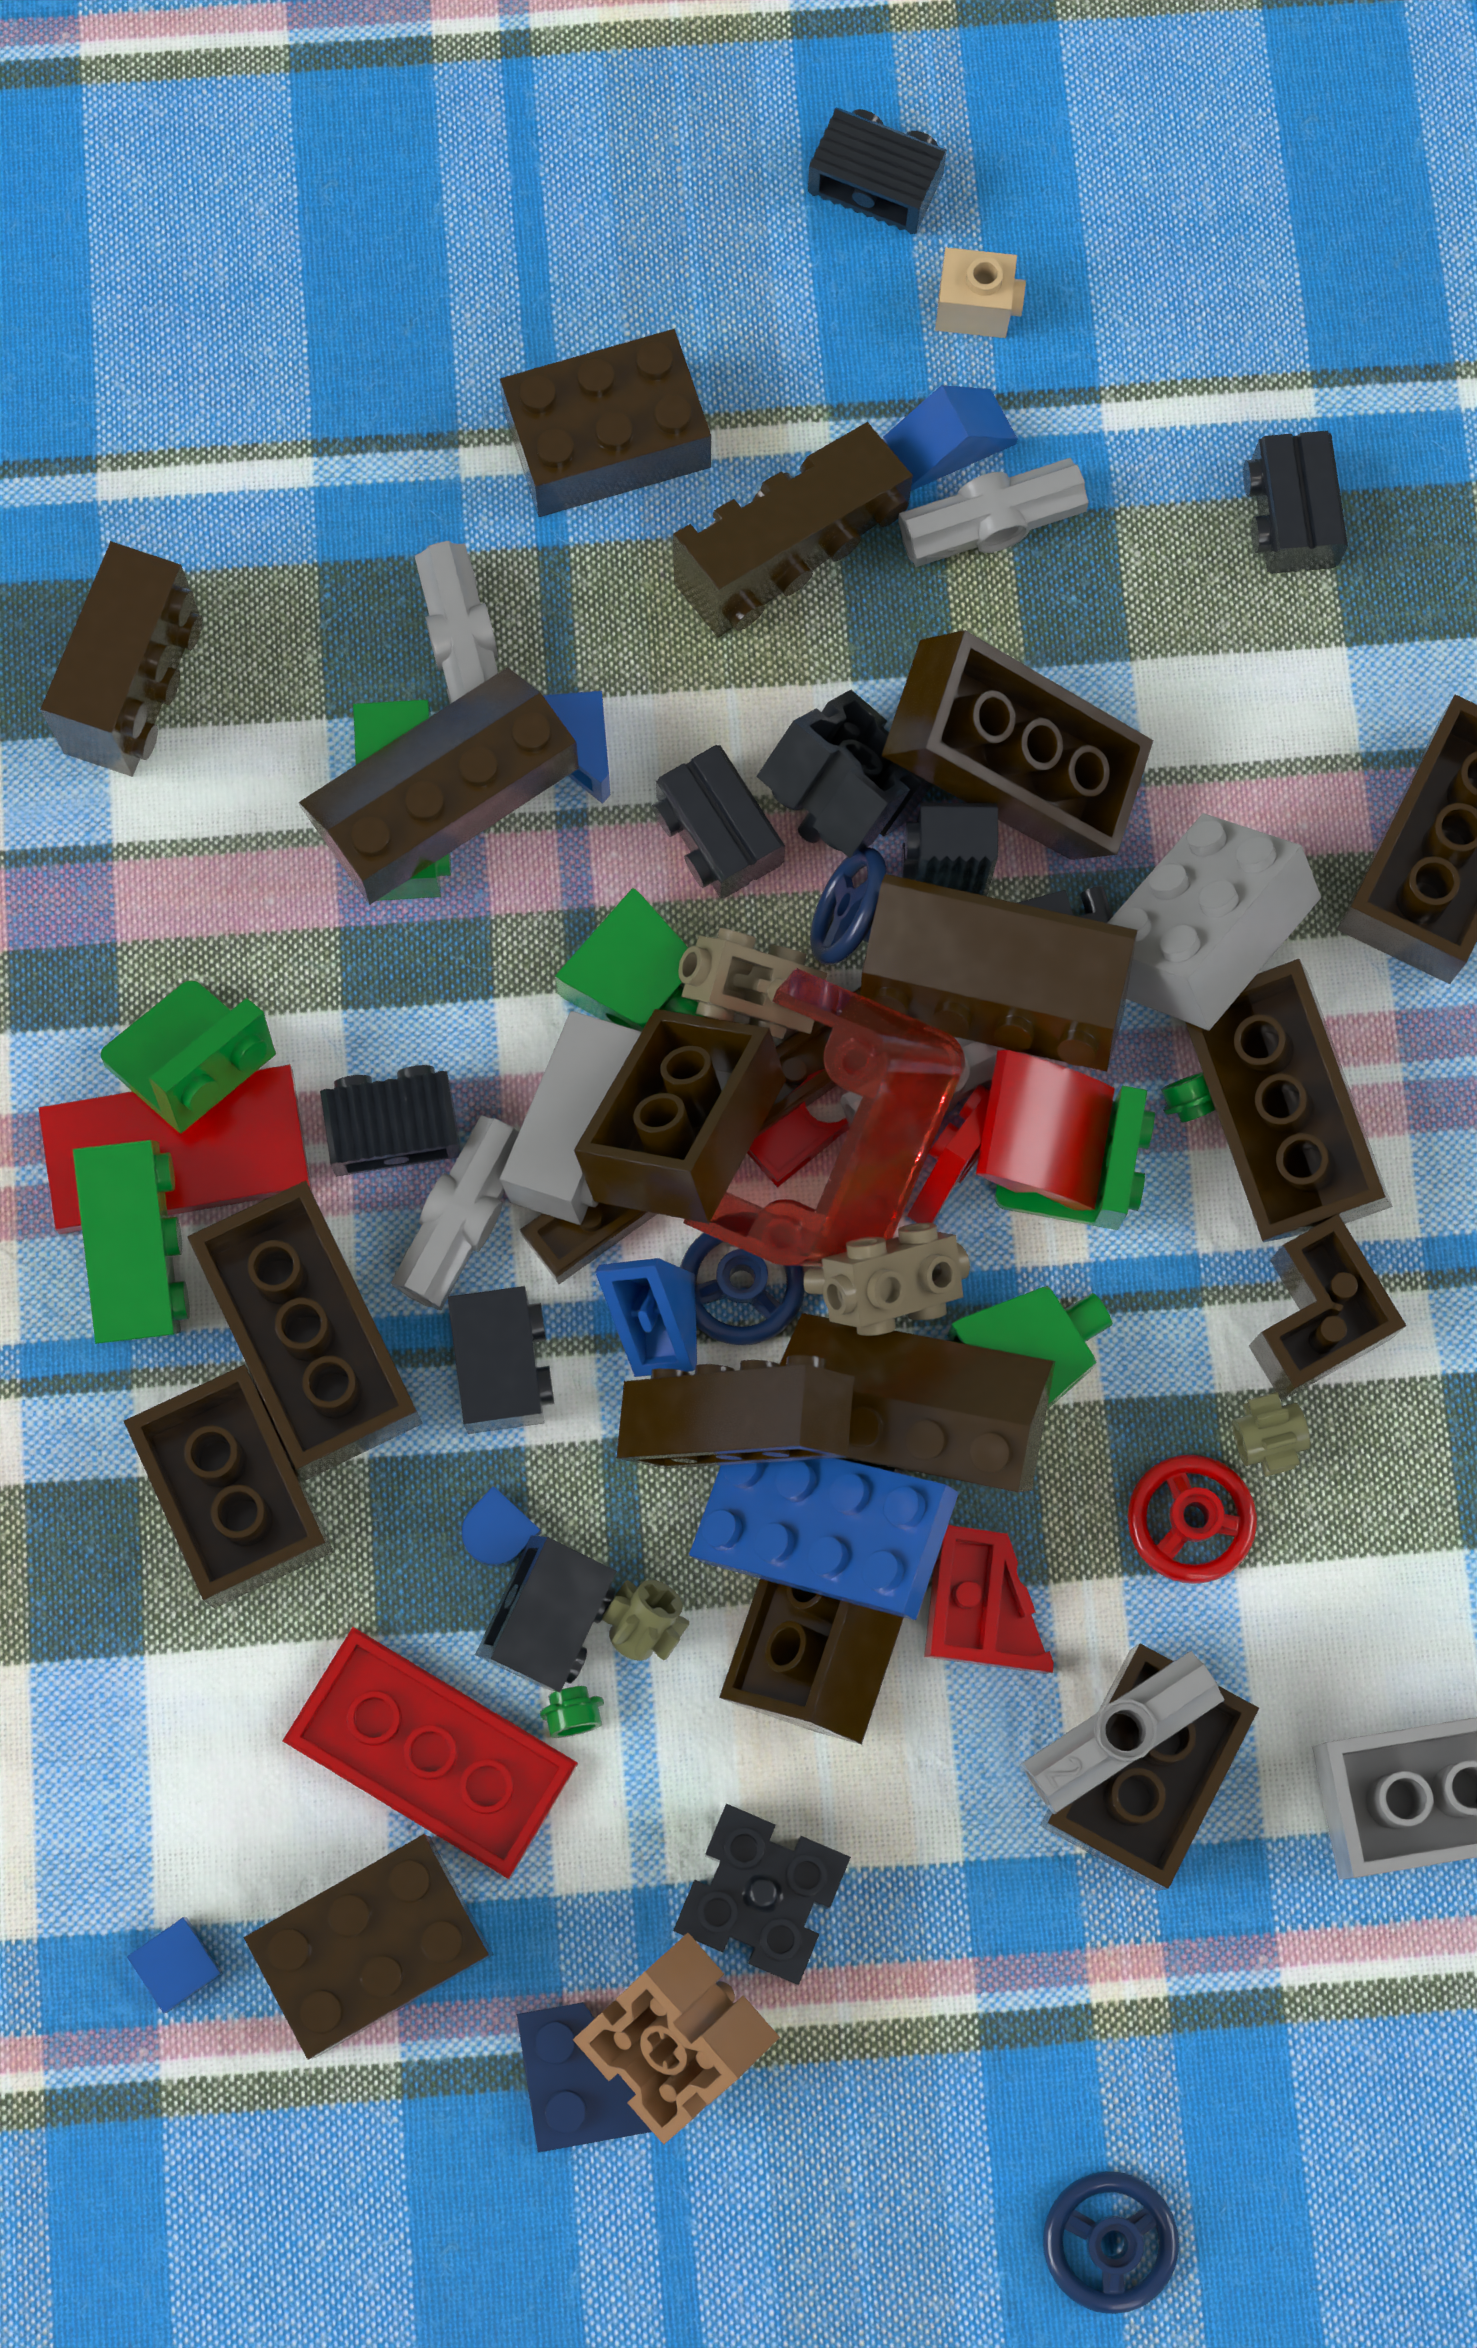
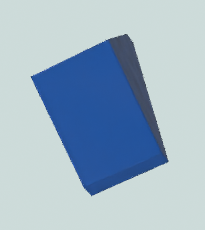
M941 385L883 436L884 442L913 475L911 491L1016 445L1018 440L991 389Z
M602 691L543 695L577 744L579 769L568 776L603 804L611 794Z
M660 1258L598 1265L595 1273L634 1377L651 1376V1370L658 1368L677 1369L686 1372L694 1371L697 1365L695 1274Z

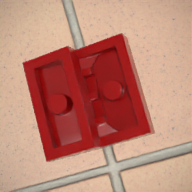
M997 1050L976 1174L1015 1193L1037 1192L1073 1210H1095L1115 1088L1086 1074L1047 1060L1011 1050Z

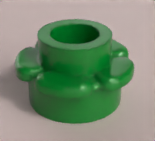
M1203 1072L1180 1079L1161 1089L1167 1104L1163 1109L1166 1115L1177 1113L1181 1123L1197 1119L1216 1110Z
M586 1686L569 1687L562 1689L561 1693H551L548 1696L550 1705L540 1711V1717L547 1721L552 1738L570 1737L595 1730L602 1726L598 1707L604 1705V1700L599 1696L589 1698Z

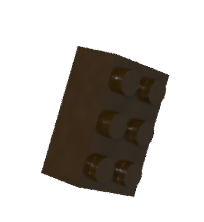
M675 328L500 378L504 414L538 517L711 468V433Z
M110 541L40 709L65 755L133 777L140 759L147 760L152 754L158 735V726L155 724L162 704L170 705L177 693L180 683L178 665L185 649L191 651L197 644L203 623L202 615H199L193 591L190 590L181 564Z
M655 1009L574 1149L593 1200L595 1202L709 1224L786 1081L770 1028Z
M245 1364L124 1420V1424L203 1601L214 1609L334 1552L299 1473L291 1460L253 1376Z
M1139 1643L1128 1652L1100 1709L1114 1702L1174 1661ZM1218 1686L1220 1693L1225 1699L1223 1702L1151 1749L1144 1757L1133 1761L1056 1814H1053L1048 1808L1039 1826L1157 1891L1169 1889L1259 1707ZM1113 1714L1106 1724V1736L1115 1748L1121 1751H1131L1139 1740V1729L1131 1717L1124 1714Z
M425 1834L243 1937L307 2060L319 2057L494 1955L431 1837Z

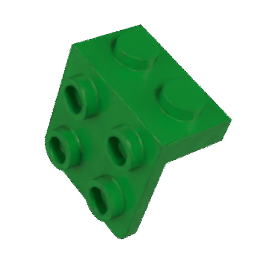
M190 980L178 986L105 1045L100 1055L104 1066L181 1134L273 1058L276 1052L264 1012L253 1002L245 998L230 1010L200 983Z
M1122 1085L1115 1101L1112 1103L1095 1210H1073L1037 1192L1015 1193L996 1184L994 1196L996 1204L1004 1210L1118 1230L1127 1216L1128 1210L1138 1211L1142 1200L1145 1173L1135 1172L1138 1148L1148 1150L1153 1133L1155 1112L1144 1110L1148 1090Z

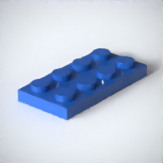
M837 1458L721 1465L689 1556L704 1564L916 1620L959 1492L946 1484Z

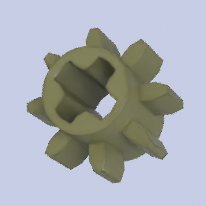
M1278 1392L1248 1399V1403L1243 1404L1246 1416L1232 1420L1235 1444L1244 1465L1250 1466L1261 1463L1265 1477L1295 1469V1466L1300 1465L1297 1453L1309 1450L1311 1446L1307 1422L1298 1403L1295 1402L1281 1406Z
M646 1580L638 1588L630 1581H625L602 1616L603 1621L612 1625L609 1637L615 1649L625 1657L637 1661L646 1660L653 1653L662 1660H666L689 1626V1620L679 1616L683 1609L679 1595L670 1586L657 1580Z

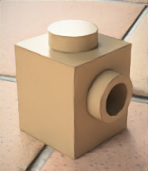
M945 247L935 331L1006 338L1010 316L1021 317L1024 303L1026 280L1015 279L1017 255Z

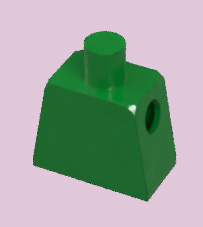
M634 888L627 893L555 975L557 993L562 998L601 1020L640 1032L643 1031L655 1009L700 1016L695 1014L699 1002L681 997L685 983L680 980L678 970L680 960L688 947L648 901Z
M1048 1286L957 1320L952 1323L947 1336L953 1342L1056 1361L1047 1406L1048 1410L1091 1372L1097 1362L1085 1342L1111 1327L1113 1323L1107 1309L1096 1294L1090 1293L1064 1309L1054 1292Z

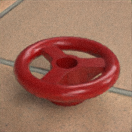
M1179 1455L1159 1462L1150 1468L1138 1481L1128 1506V1528L1135 1549L1153 1570L1174 1581L1200 1584L1226 1576L1242 1563L1255 1539L1257 1513L1248 1487L1231 1468L1210 1457ZM1187 1474L1203 1475L1222 1485L1235 1504L1237 1516L1225 1514L1221 1500L1212 1491L1201 1487L1192 1488ZM1166 1482L1174 1500L1169 1514L1172 1528L1156 1546L1149 1533L1147 1510L1155 1491ZM1186 1507H1196L1201 1510L1204 1515L1203 1527L1193 1528L1185 1522L1183 1513ZM1215 1534L1234 1537L1228 1549L1219 1557L1209 1562L1185 1564L1173 1560L1187 1541L1201 1542Z

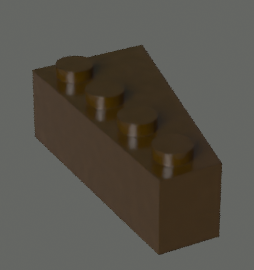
M868 422L807 456L800 467L801 474L794 478L789 473L781 471L765 480L752 502L741 508L735 499L718 507L712 515L715 521L699 533L691 524L673 533L674 585L717 638L733 627L736 631H740L750 626L760 617L765 609L764 605L781 593L785 596L794 594L811 579L813 570L830 558L833 562L843 559L858 546L861 541L860 536L877 524L880 527L892 524L899 518V513L907 510L913 475Z

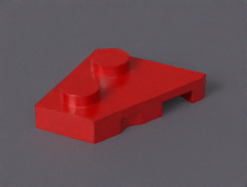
M981 1084L973 1091L959 1113V1116L966 1120L960 1129L950 1122L929 1152V1155L938 1161L907 1215L916 1223H933L936 1220L953 1188L958 1182L961 1184L979 1158L990 1090Z
M952 1525L947 1526L933 1569L924 1657L1041 1674L1053 1673L1054 1662L1050 1651L1045 1652L1032 1617V1614L1036 1613L1027 1587L1018 1578V1561L1007 1533Z

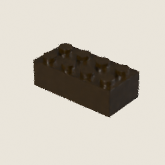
M962 630L919 641L882 756L967 803H997L999 821L1064 857L1076 860L1118 855L1154 740L975 635Z
M1454 694L1439 719L1337 928L1338 931L1448 984H1451L1467 963L1477 942V704Z
M306 1180L187 1236L291 1460L305 1481L423 1424Z

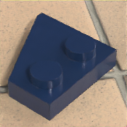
M584 2002L516 2014L538 2153L652 2132L627 2103L636 2094L622 2077L617 2074L608 2081L573 2041L595 2019Z

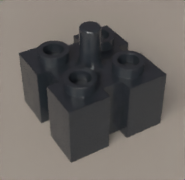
M852 689L830 700L822 712L816 708L795 719L756 776L772 790L773 796L780 804L791 810L798 811L805 808L808 811V814L798 827V833L805 841L816 843L821 838L828 846L842 851L848 858L861 852L865 847L872 845L879 834L884 837L905 824L933 785L882 756L889 732L884 728L888 721Z
M726 1803L705 1853V1857L719 1862L717 1871L710 1886L694 1880L673 1931L683 1936L689 1933L695 1941L722 1953L729 1937L753 1947L747 1964L799 1986L819 1937V1933L805 1928V1923L813 1904L825 1909L831 1907L851 1857L803 1836L798 1838L794 1851L769 1841L776 1824Z

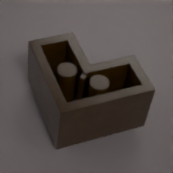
M1339 1214L1283 1244L1271 1258L1270 1262L1300 1310L1260 1332L1250 1343L1249 1348L1273 1388L1278 1392L1279 1398L1283 1401L1390 1341L1407 1326Z

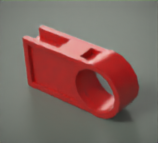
M819 1070L809 1075L808 1078L795 1090H797L799 1087L804 1085L806 1082L811 1080L813 1077L818 1075L823 1070ZM844 1073L840 1076L841 1083L839 1084L849 1092L858 1088L855 1080L848 1074ZM804 1102L796 1110L756 1137L747 1154L778 1188L839 1136L850 1130L849 1122L846 1118L831 1123L819 1121L809 1113Z

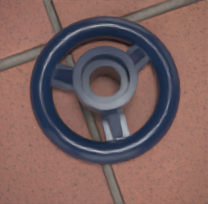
M865 847L853 857H846L836 868L820 896L812 920L810 945L815 959L824 965H834L842 962L856 950L862 941L869 942L881 883L886 874L885 860L876 849ZM867 867V880L855 888L852 878L862 868Z
M734 1220L713 1226L694 1240L686 1251L680 1268L695 1274L696 1327L707 1336L726 1344L753 1345L775 1337L794 1320L804 1299L805 1271L799 1254L785 1236L772 1227L759 1222ZM742 1239L740 1249L727 1253L720 1260L716 1271V1279L697 1284L698 1271L707 1254L723 1242ZM761 1243L778 1256L785 1270L786 1291L781 1304L766 1291L768 1269L764 1260L758 1255ZM745 1271L752 1275L754 1283L747 1289H737L731 1284L730 1277L735 1272ZM724 1298L735 1303H749L766 1320L751 1326H732L713 1317L704 1305Z
M1105 2171L1084 2176L1074 2181L1060 2193L1046 2218L1043 2232V2249L1049 2272L1059 2288L1071 2300L1095 2312L1118 2314L1141 2308L1162 2292L1176 2267L1179 2237L1176 2222L1168 2204L1152 2186L1126 2173ZM1108 2192L1126 2195L1143 2206L1142 2209L1126 2219L1120 2216H1107L1097 2222L1074 2210L1087 2198ZM1156 2227L1159 2247L1155 2264L1143 2281L1125 2290L1124 2274L1132 2271L1139 2264L1143 2256L1144 2241L1142 2235ZM1064 2230L1087 2241V2251L1090 2259L1102 2270V2291L1082 2282L1070 2268L1064 2252ZM1109 2231H1119L1124 2239L1123 2249L1117 2255H1105L1101 2248L1103 2236Z

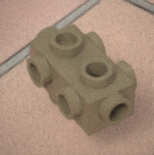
M719 928L717 938L699 935L696 946L689 947L684 952L679 963V978L685 983L681 997L699 1002L695 1014L731 1022L734 1020L735 1013L750 1018L749 1025L770 1028L773 1038L783 1040L786 1029L811 1034L817 1015L833 1018L840 1008L839 994L823 990L828 973L804 966L807 954L770 944L767 954L754 949L756 937L741 932Z
M934 1223L909 1224L898 1228L899 1237L885 1240L881 1237H867L847 1242L846 1252L822 1258L823 1269H808L804 1275V1288L808 1294L823 1295L828 1308L830 1322L856 1327L857 1334L873 1336L886 1334L896 1329V1317L908 1314V1318L912 1320L939 1318L947 1314L946 1302L963 1298L961 1280L965 1279L970 1271L969 1257L965 1249L957 1243L956 1235L937 1232V1225Z

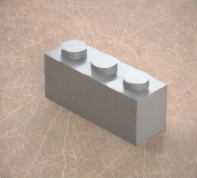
M570 1010L499 1179L510 1203L581 1225L588 1206L596 1207L599 1202H595L592 1198L574 1149L639 1038L640 1031Z

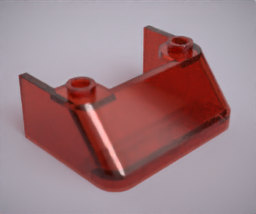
M796 968L776 990L772 1002L833 1028L823 1056L826 1072L838 1086L862 1096L818 1205L814 1209L795 1200L779 1199L770 1202L765 1207H760L726 1192L709 1224L687 1219L683 1223L778 1265L823 1267L822 1258L847 1252L846 1243L849 1241L867 1237H881L886 1241L894 1237L963 1075L965 1055L959 1042L950 1034Z

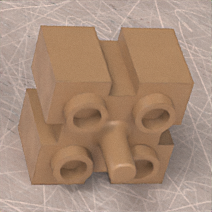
M689 1933L683 1936L573 2039L608 2081L619 2074L635 2092L636 2095L627 2103L663 2145L738 2080L780 2038L744 1995L733 2003L735 1994L732 1987L723 1981H718L724 1973Z

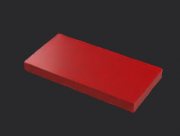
M290 1064L257 1070L181 1134L133 1091L38 1107L54 1225L59 1235L82 1231L73 1149L147 1140L158 1141L160 1153L170 1152L174 1167L175 1190L165 1192L168 1216L267 1199L305 1180L312 1191L294 1074Z
M354 1627L348 1633L283 1739V1742L509 1880L578 1766V1762Z

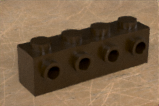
M808 1355L788 1356L786 1366H780L778 1363L765 1360H742L740 1362V1370L737 1371L734 1368L723 1365L699 1364L695 1366L694 1375L677 1369H652L651 1379L624 1381L616 1458L658 1468L671 1469L847 1457L854 1376L827 1370L826 1359Z

